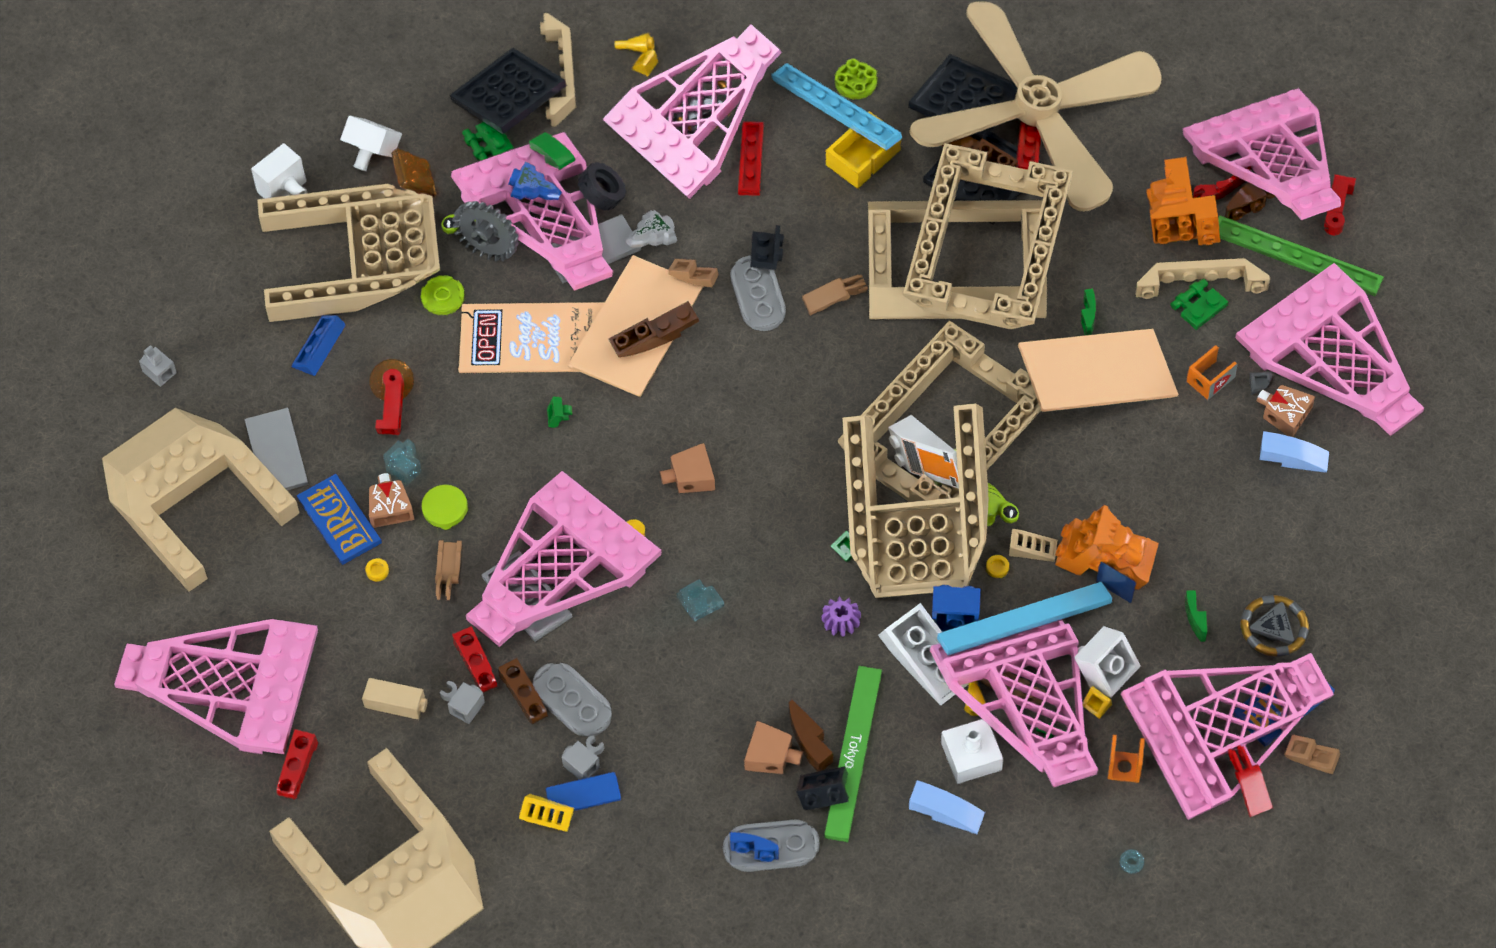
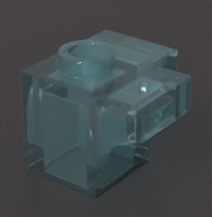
M407 439L402 443L398 440L383 455L386 471L397 480L402 481V484L405 486L422 472L420 461L415 458L416 449L412 441Z
M700 579L680 589V592L677 593L679 602L694 622L724 606L723 599L714 587H705Z

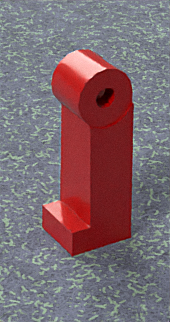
M1334 175L1332 190L1341 199V206L1327 211L1324 227L1329 228L1325 229V231L1330 235H1339L1343 231L1345 218L1342 214L1346 194L1353 195L1356 178Z
M389 369L382 377L385 385L383 420H376L375 429L378 434L400 435L404 380L397 369Z
M472 626L452 634L454 645L464 660L476 686L482 692L497 687L492 668Z
M294 730L278 781L277 795L291 799L297 798L313 752L316 751L318 746L315 734Z

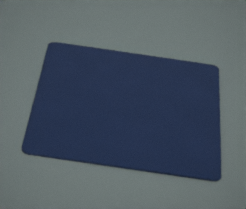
M1100 562L1096 583L1102 582L1106 589L1132 603L1136 582L1105 563Z

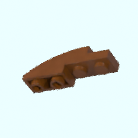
M968 135L946 143L987 152L988 162L1015 167L1018 163L1017 159L983 138L979 142Z
M1248 182L1234 195L1227 205L1225 218L1236 221L1250 212L1257 213L1265 207L1266 198L1272 199L1276 196Z
M689 301L651 321L646 318L608 339L618 358L649 351L681 337L680 332L698 323L699 319Z

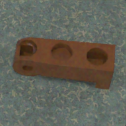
M516 658L498 667L500 679L506 684L529 722L533 725L548 717L540 696L518 659Z

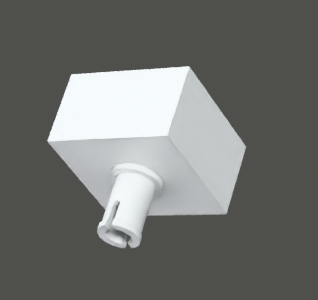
M349 116L340 140L360 148L353 167L367 171L372 153L389 157L395 155L402 133L367 119Z
M284 143L251 168L257 193L264 199L289 196L290 194H307V190L301 187L306 183L301 157Z
M1105 626L1085 646H1080L1078 654L1074 657L1089 687H1095L1110 698L1140 668V664L1124 633Z
M983 719L942 731L941 744L957 784L1002 770V754L990 725Z

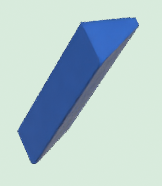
M338 315L321 316L293 362L292 368L313 376L316 375L345 327V323Z
M615 772L546 788L548 800L572 807L574 811L621 800ZM551 808V816H553L555 809Z

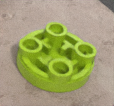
M856 59L848 60L835 74V87L837 91L849 99L865 98L871 95L877 86L876 70L868 64L858 62Z
M452 485L436 486L430 489L422 500L424 518L431 525L444 530L450 529L461 522L468 511L465 494L459 488Z

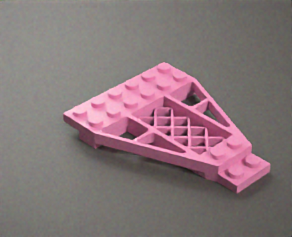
M750 25L737 39L732 37L632 88L603 120L690 199L704 184L706 186L710 184L721 172L720 167L757 84L763 78L766 69L782 52L755 27ZM705 61L684 84L678 85L671 79ZM727 66V75H717L718 67ZM732 66L740 73L732 74ZM713 70V76H707ZM733 79H742L738 88H732ZM667 80L676 88V92L660 109L656 110L640 94ZM727 80V89H717V81ZM713 81L712 90L703 91V82ZM698 86V91L692 92ZM727 94V99L723 103L717 104V95ZM712 95V104L702 105V96ZM698 97V105L688 106V98ZM739 104L731 125L727 129L720 122ZM712 109V115L708 119H702V110ZM698 111L697 120H687L688 112ZM683 112V121L673 122V113ZM697 125V131L694 134L687 135V126ZM683 126V134L675 127ZM718 126L726 133V136L716 159L712 161L697 146Z
M1299 88L1183 128L1184 137L1193 146V153L1202 164L1211 163L1275 195L1283 205L1290 207L1301 220L1341 206V199L1330 187V176L1319 110ZM1316 125L1317 132L1303 137H1297L1294 132ZM1318 142L1322 161H1318L1305 146ZM1237 152L1242 157L1231 162L1223 158ZM1251 166L1255 173L1245 169V167Z
M565 132L553 137L560 141L575 156L576 161L560 170L545 163L544 155L530 149V144L452 171L451 177L461 190V198L464 203L478 201L479 204L480 202H485L488 206L489 204L494 205L506 201L515 213L507 216L506 219L512 221L511 226L516 228L518 240L546 258L552 267L566 278L574 291L612 277L613 270L602 257L603 248L594 205L590 204L587 200L591 225H589L573 203L583 199L584 195L580 190L567 193L559 183V181L582 173L587 168L586 161ZM525 162L534 165L536 171L542 173L546 181L553 183L562 191L559 200H545L538 197L533 200L528 199L531 201L530 204L511 197L513 186L508 185L514 168L520 170ZM535 201L546 205L544 208L533 205V203ZM548 206L560 208V211L549 210ZM530 212L541 215V218L531 217ZM544 217L556 219V222L545 221ZM520 221L530 236L513 225V223ZM559 221H564L567 223H571L570 227H566L563 225H559L558 223ZM540 228L552 230V233L542 232ZM557 231L560 233L567 234V237L562 238L559 236H555L554 234ZM570 235L581 238L576 241L569 240ZM551 243H556L563 246L555 248L551 245Z
M1335 263L1236 333L1235 338L1250 352V357L1264 371L1268 369L1358 410L1363 416L1374 420L1390 436L1424 411V407L1409 394L1410 387L1365 291ZM1361 302L1371 324L1363 330L1356 332L1340 316ZM1321 331V338L1313 337L1315 334ZM1324 331L1337 332L1336 339L1324 338ZM1375 331L1389 362L1363 339L1370 332ZM1340 333H1341L1347 340H1342V339H1340ZM1308 343L1320 344V351L1311 350L1308 347ZM1323 344L1336 345V352L1323 351ZM1339 345L1352 346V354L1339 353ZM1355 348L1362 354H1355ZM1295 350L1312 367L1299 374L1277 364V362ZM1323 357L1336 358V364L1327 365L1323 361ZM1339 359H1351V367L1339 366ZM1355 360L1367 361V368L1355 367ZM1371 363L1378 369H1370ZM1318 372L1335 389L1330 388L1313 379H1310L1309 377L1312 376L1314 373ZM1338 372L1351 373V380H1342L1338 376ZM1354 373L1367 374V382L1354 381ZM1370 375H1382L1383 382H1370ZM1354 387L1367 388L1366 395L1357 394L1354 391Z
M561 471L530 498L482 595V601L466 614V620L500 647L516 632L528 628L537 620L624 586L630 588L645 574L646 568L661 556V549ZM532 510L554 527L540 540H534L523 531ZM519 538L522 539L531 548L503 571ZM570 542L571 549H557V543ZM554 543V549H548ZM573 543L581 549H573ZM554 556L555 563H541V557ZM557 556H571V563H557ZM573 556H587V560L581 563H573ZM538 557V563L529 564ZM599 564L618 578L596 588H593L583 580ZM529 569L538 570V577L525 578V571H530ZM541 570H555V577H541ZM557 570H571V574L568 577H557ZM522 571V578H514ZM541 583L555 584V588L552 591H541ZM539 584V591H525V585ZM508 585H522V592H511L508 589ZM575 585L586 591L556 603L558 599H561ZM525 598H539V603L527 605Z
M269 619L148 642L147 646L126 644L114 685L116 688L139 691L147 697L154 698L239 748V751L263 754V751L284 754L318 628L314 625ZM269 629L262 654L253 655L233 651L237 635ZM230 637L226 649L223 650L188 645ZM188 656L197 657L198 659L191 662ZM184 657L188 665L177 671L173 663ZM210 660H217L221 662L214 666ZM207 661L211 668L199 674L195 667ZM233 663L243 664V666L236 669ZM229 664L233 672L222 678L218 670ZM170 666L174 673L166 677ZM252 668L256 675L244 681L240 674ZM192 669L196 677L185 683L181 675ZM215 673L219 680L208 686L203 679ZM237 676L242 684L231 690L226 682ZM176 678L182 683L175 690L169 689L166 685ZM201 681L205 689L198 693H192L189 687ZM253 684L252 691L249 688V685ZM221 685L228 691L220 697L214 696L212 693L214 689ZM246 688L250 696L243 700H238L234 694ZM176 702L210 707L207 718H201ZM216 708L246 712L238 737H234L212 724Z
M1061 619L949 656L940 643L931 646L930 652L949 689L1041 773L1046 772L1053 787L1097 774L1098 768L1088 751L1084 730L1080 670L1074 659L1078 654L1079 641L1069 623L1064 624ZM1070 655L1073 678L1057 683L1046 661ZM1029 665L1036 668L1037 673L1033 674L1023 668ZM1005 672H1011L1016 674L1017 677L1014 681L1010 678L1002 676V674ZM1021 676L1033 681L1031 687L1019 683V677ZM987 679L999 700L981 705L960 685ZM1035 683L1045 686L1047 692L1043 693L1034 689ZM1005 685L1012 687L1010 693L1008 692ZM1074 688L1076 717L1061 690ZM1014 689L1026 693L1025 700L1012 695ZM1031 695L1043 700L1041 706L1029 702V696ZM1045 702L1055 705L1057 712L1055 713L1043 708ZM1015 704L1021 706L1020 712L1018 711ZM1024 708L1036 712V718L1033 719L1022 714ZM1003 709L1017 736L993 716L990 711ZM1040 714L1053 719L1051 726L1038 721ZM1055 721L1065 724L1067 732L1053 727ZM1025 723L1032 726L1030 731H1028ZM1034 727L1048 732L1046 737L1043 738L1033 734ZM1050 734L1057 736V737L1048 739V737H1049Z
M1311 653L1291 663H1278L1270 666L1166 671L1165 669L1121 692L1122 698L1188 820L1229 801L1241 788L1238 783L1232 791L1230 790L1215 759L1227 754L1228 749L1237 750V746L1241 745V747L1244 746L1252 766L1256 764L1260 766L1312 706L1334 695ZM1252 675L1218 692L1215 691L1208 676ZM1200 677L1209 696L1186 707L1170 678ZM1260 682L1272 687L1269 696L1257 692ZM1255 683L1254 690L1245 688L1246 686ZM1235 692L1233 700L1225 697ZM1239 692L1252 695L1249 706L1237 702ZM1255 697L1268 701L1265 711L1253 707ZM1219 701L1231 705L1229 715L1216 711ZM1215 702L1212 710L1204 707ZM1271 703L1283 707L1281 717L1269 713ZM1235 707L1247 711L1244 721L1232 717ZM1198 711L1211 715L1208 725L1195 721ZM1251 712L1263 716L1261 726L1248 722ZM1214 716L1227 721L1224 731L1211 727ZM1267 718L1277 721L1264 728ZM1230 722L1243 726L1240 736L1228 733ZM1197 727L1206 730L1204 739ZM1246 728L1257 731L1244 737ZM1277 729H1282V734L1257 763H1254L1246 748V744ZM1210 732L1222 736L1219 746L1207 742ZM1225 738L1236 741L1223 747ZM1209 749L1215 750V752L1210 753Z

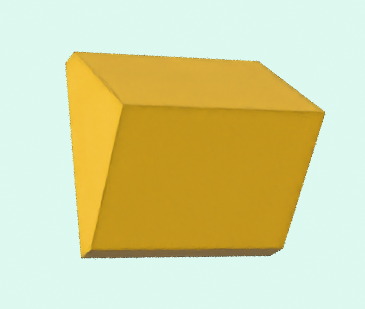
M649 50L641 54L632 70L649 76L658 63L656 52Z
M1092 686L1083 700L1082 706L1100 719L1112 706V700Z

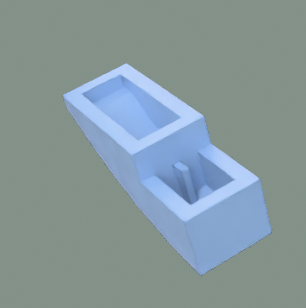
M1263 431L1259 460L1282 463L1281 467L1327 473L1328 451L1294 437Z
M918 780L909 801V809L932 816V820L978 834L985 814L984 811L971 803Z

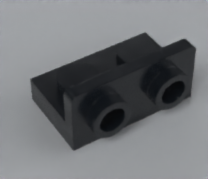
M776 225L774 234L752 232L750 267L776 270L777 262H782L783 249L779 247L783 246L784 234H780V225Z
M846 767L800 775L796 792L803 809L811 810L848 802L849 796L845 789L848 777Z

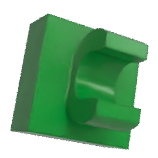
M553 396L547 407L548 427L552 428L558 427L561 421L569 420V415H572V406L562 405V397Z

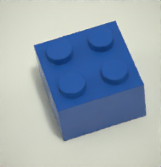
M949 585L934 586L932 619L942 632L979 621L981 588H974L972 586L961 588Z

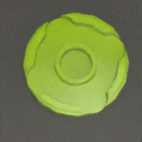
M450 276L431 278L421 289V301L424 308L436 315L453 313L464 302L465 293L462 284Z

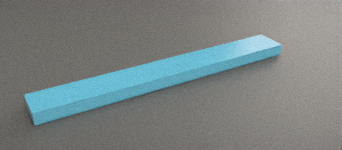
M787 63L771 75L772 79L779 85L885 150H888L902 139L901 132Z
M1099 582L938 633L937 640L949 656L1111 604L1113 598L1103 583Z

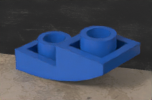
M730 832L731 851L738 853L754 851L755 860L762 862H771L774 859H779V845L752 834Z

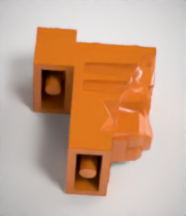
M1186 157L1165 160L1166 178L1152 182L1150 188L1146 190L1147 199L1150 203V219L1154 244H1167L1169 242L1188 241L1196 238L1198 239V245H1211L1220 242L1215 195L1193 198Z
M1103 505L1099 510L1093 511L1087 520L1081 521L1075 518L1071 523L1065 524L1061 532L1063 539L1055 553L1057 556L1056 566L1073 574L1081 575L1089 568L1098 572L1100 562H1103L1135 581V589L1137 590L1149 582L1159 543L1150 538L1136 535L1129 527L1121 525V521L1111 513L1108 506Z

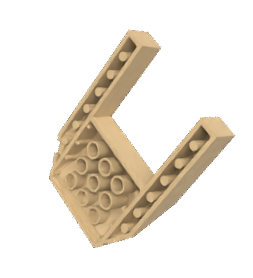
M382 184L258 199L259 220L263 232L347 222L352 279L264 289L265 307L269 322L359 311L397 295L440 271L433 198L430 195L417 194L415 191L408 189L403 191L396 189L393 185Z
M978 404L954 406L959 484L958 498L877 505L872 419L865 415L843 418L850 552L862 571L863 577L870 585L875 598L933 593L934 586L940 585L961 588L969 585L986 543L989 501L983 407Z
M174 408L102 458L109 501L188 592L207 580L203 565L160 518L159 515L228 467L281 526L299 514L296 500L239 438L216 422L178 408Z
M386 748L368 761L370 773L419 831L418 834L347 885L341 882L290 817L270 830L273 843L356 946L360 948H431L483 910L473 857L442 813Z

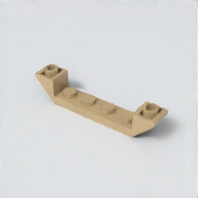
M545 13L544 22H540L541 35H545L546 42L558 41L559 50H563V54H559L560 67H564V71H560V75L567 84L566 88L562 89V97L550 98V106L546 107V118L551 119L552 127H556L576 108L571 34L569 27L550 14Z
M1245 258L1156 263L1137 282L1136 297L1150 299L1158 296L1159 281L1164 283H1171L1176 280L1192 282L1196 279L1214 281L1218 278L1235 280L1240 277H1244L1246 292L1261 293L1268 291L1270 277Z

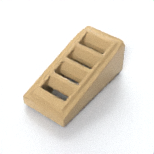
M1012 529L1009 556L1055 562L1058 540L1023 530ZM1018 541H1022V546L1017 545ZM1027 542L1032 543V544H1031V549H1030V548H1026V547H1027ZM1036 543L1041 544L1040 551L1036 550ZM1045 545H1050L1049 554L1045 553Z

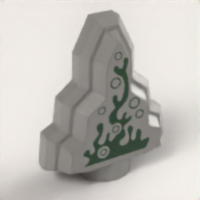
M655 210L649 211L643 215L642 221L637 225V229L630 233L626 243L632 248L643 247L648 244L653 246L673 244L677 242L674 223L667 215L662 217Z

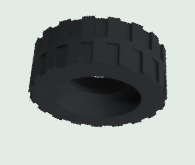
M591 163L578 177L580 192L590 204H593L598 209L600 208L604 211L614 209L626 196V186L622 178L616 171L604 163ZM597 181H598L599 183H601V184L606 188L607 191H605L604 189H602V188L599 186V184L597 183Z

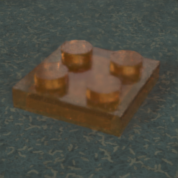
M398 148L391 152L401 188L415 191L417 194L430 195L432 198L437 195L430 165L427 160Z

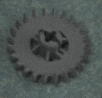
M478 201L461 204L455 211L452 219L455 222L453 228L459 227L455 235L463 234L459 242L468 240L465 248H468L470 245L474 246L472 254L480 250V257L487 253V260H489L494 255L495 262H497L500 258L501 261H504L506 258L509 259L517 250L519 242L517 240L516 228L511 226L512 221L507 220V216L501 214L498 208L493 209V206L490 204L487 206L485 202H480L479 204Z

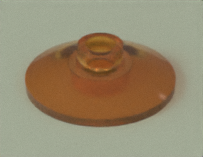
M387 359L378 363L372 370L369 379L370 388L374 395L384 401L385 385L382 378L383 374L389 369H397L404 380L403 399L407 397L414 385V375L411 368L403 361L397 359Z

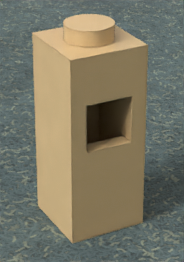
M373 678L368 679L362 697L364 707L367 709L418 720L421 712L424 713L426 711L428 702L425 699L423 689Z

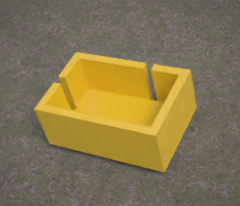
M850 128L826 150V166L858 189L871 177V173L875 174L901 150V139L888 150H885Z

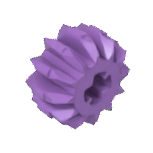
M839 596L837 602L830 599L829 606L824 605L821 617L822 622L825 623L824 627L826 630L832 629L833 636L840 631L841 636L844 637L846 630L852 634L854 628L859 627L861 612L858 610L857 603L851 604L850 598L842 601Z

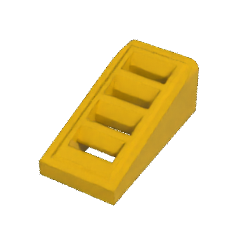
M528 794L524 798L519 819L568 831L574 808ZM532 804H535L533 814H531V806ZM541 806H544L545 809L543 816L540 817L539 813L541 810ZM551 808L555 809L552 820L548 819ZM560 811H563V819L562 822L559 823L557 822Z

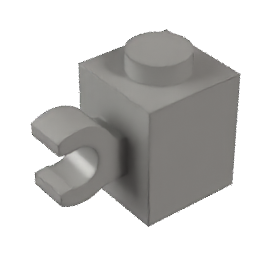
M150 345L144 350V355L139 361L142 372L161 387L177 373L174 362L156 347L153 349Z
M448 681L447 687L452 691L445 693L441 690V698L449 701L448 708L451 715L470 724L485 703L482 690L475 685L470 686L464 682L457 690L456 684Z
M594 735L588 737L586 747L577 741L573 746H568L562 754L563 767L579 780L590 778L600 768L597 755L603 752L604 744L600 743L597 747L591 746L595 742Z

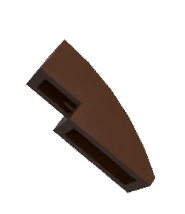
M791 700L789 701V716L795 739L813 768L817 772L823 771L833 763V752L823 743L824 730Z

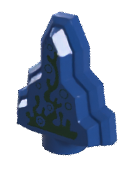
M525 162L520 170L514 168L508 185L513 186L511 197L520 200L523 198L533 200L538 197L545 200H559L562 192L553 183L546 181L544 175L536 171V167L528 162Z

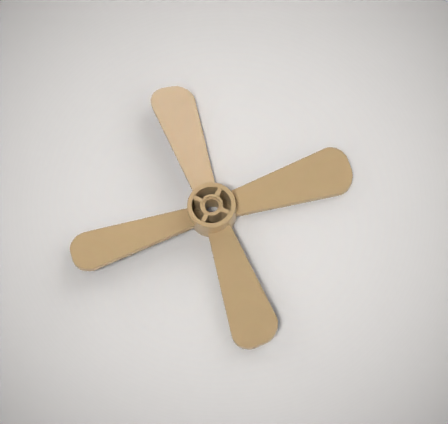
M973 2L969 4L967 8L968 19L1018 88L1015 100L919 119L912 123L910 135L920 145L937 147L1019 118L1025 124L1037 127L1053 166L1073 170L1066 197L1072 208L1078 211H1089L1106 203L1113 190L1111 180L1059 115L1058 111L1059 109L1153 94L1159 89L1162 79L1155 59L1146 52L1137 51L1057 84L1048 77L1033 76L1007 17L1001 8L989 2Z

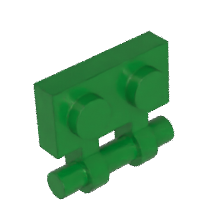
M485 122L475 126L476 134L471 133L470 129H465L462 132L465 137L464 141L467 146L472 148L476 160L482 161L488 159L487 156L490 154L494 157L514 150L505 133H500ZM483 141L486 147H481L478 142Z
M1205 279L1192 283L1186 292L1179 293L1175 300L1170 303L1174 310H1177L1179 307L1185 309L1181 312V317L1195 330L1228 306V301L1214 288L1207 293L1203 290L1208 286ZM1196 295L1199 299L1192 304L1189 300Z

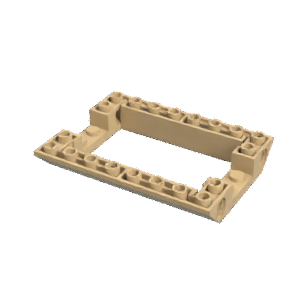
M944 143L903 296L925 311L1002 328L1015 329L1034 324L1073 170L1031 161L1028 170L988 162L987 152ZM960 179L1043 197L1017 300L995 293L994 301L951 292L952 283L932 281Z
M1042 200L954 201L949 222H1021L1022 215L1021 241H1023V267L1025 270ZM928 201L868 202L869 319H961L925 311L903 296L905 287H892L891 223L923 222ZM1047 276L1036 318H1046ZM1020 286L952 287L951 292L994 301L995 293L1017 300Z
M951 321L934 336L861 414V416L865 415L872 419L876 479L908 502L958 498L959 489L943 484L940 488L934 484V480L925 474L919 479L915 478L887 458L888 449L877 441L887 432L888 427L900 418L952 361L1017 403L985 438L987 470L1041 411L1028 373L1020 368L1014 374L985 355V344ZM844 434L838 439V443L843 448V450Z

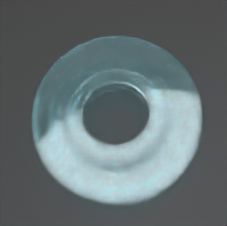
M1127 850L1120 857V866L1125 872L1137 873L1144 866V858L1137 850ZM1133 859L1136 861V864L1130 865L1127 861Z

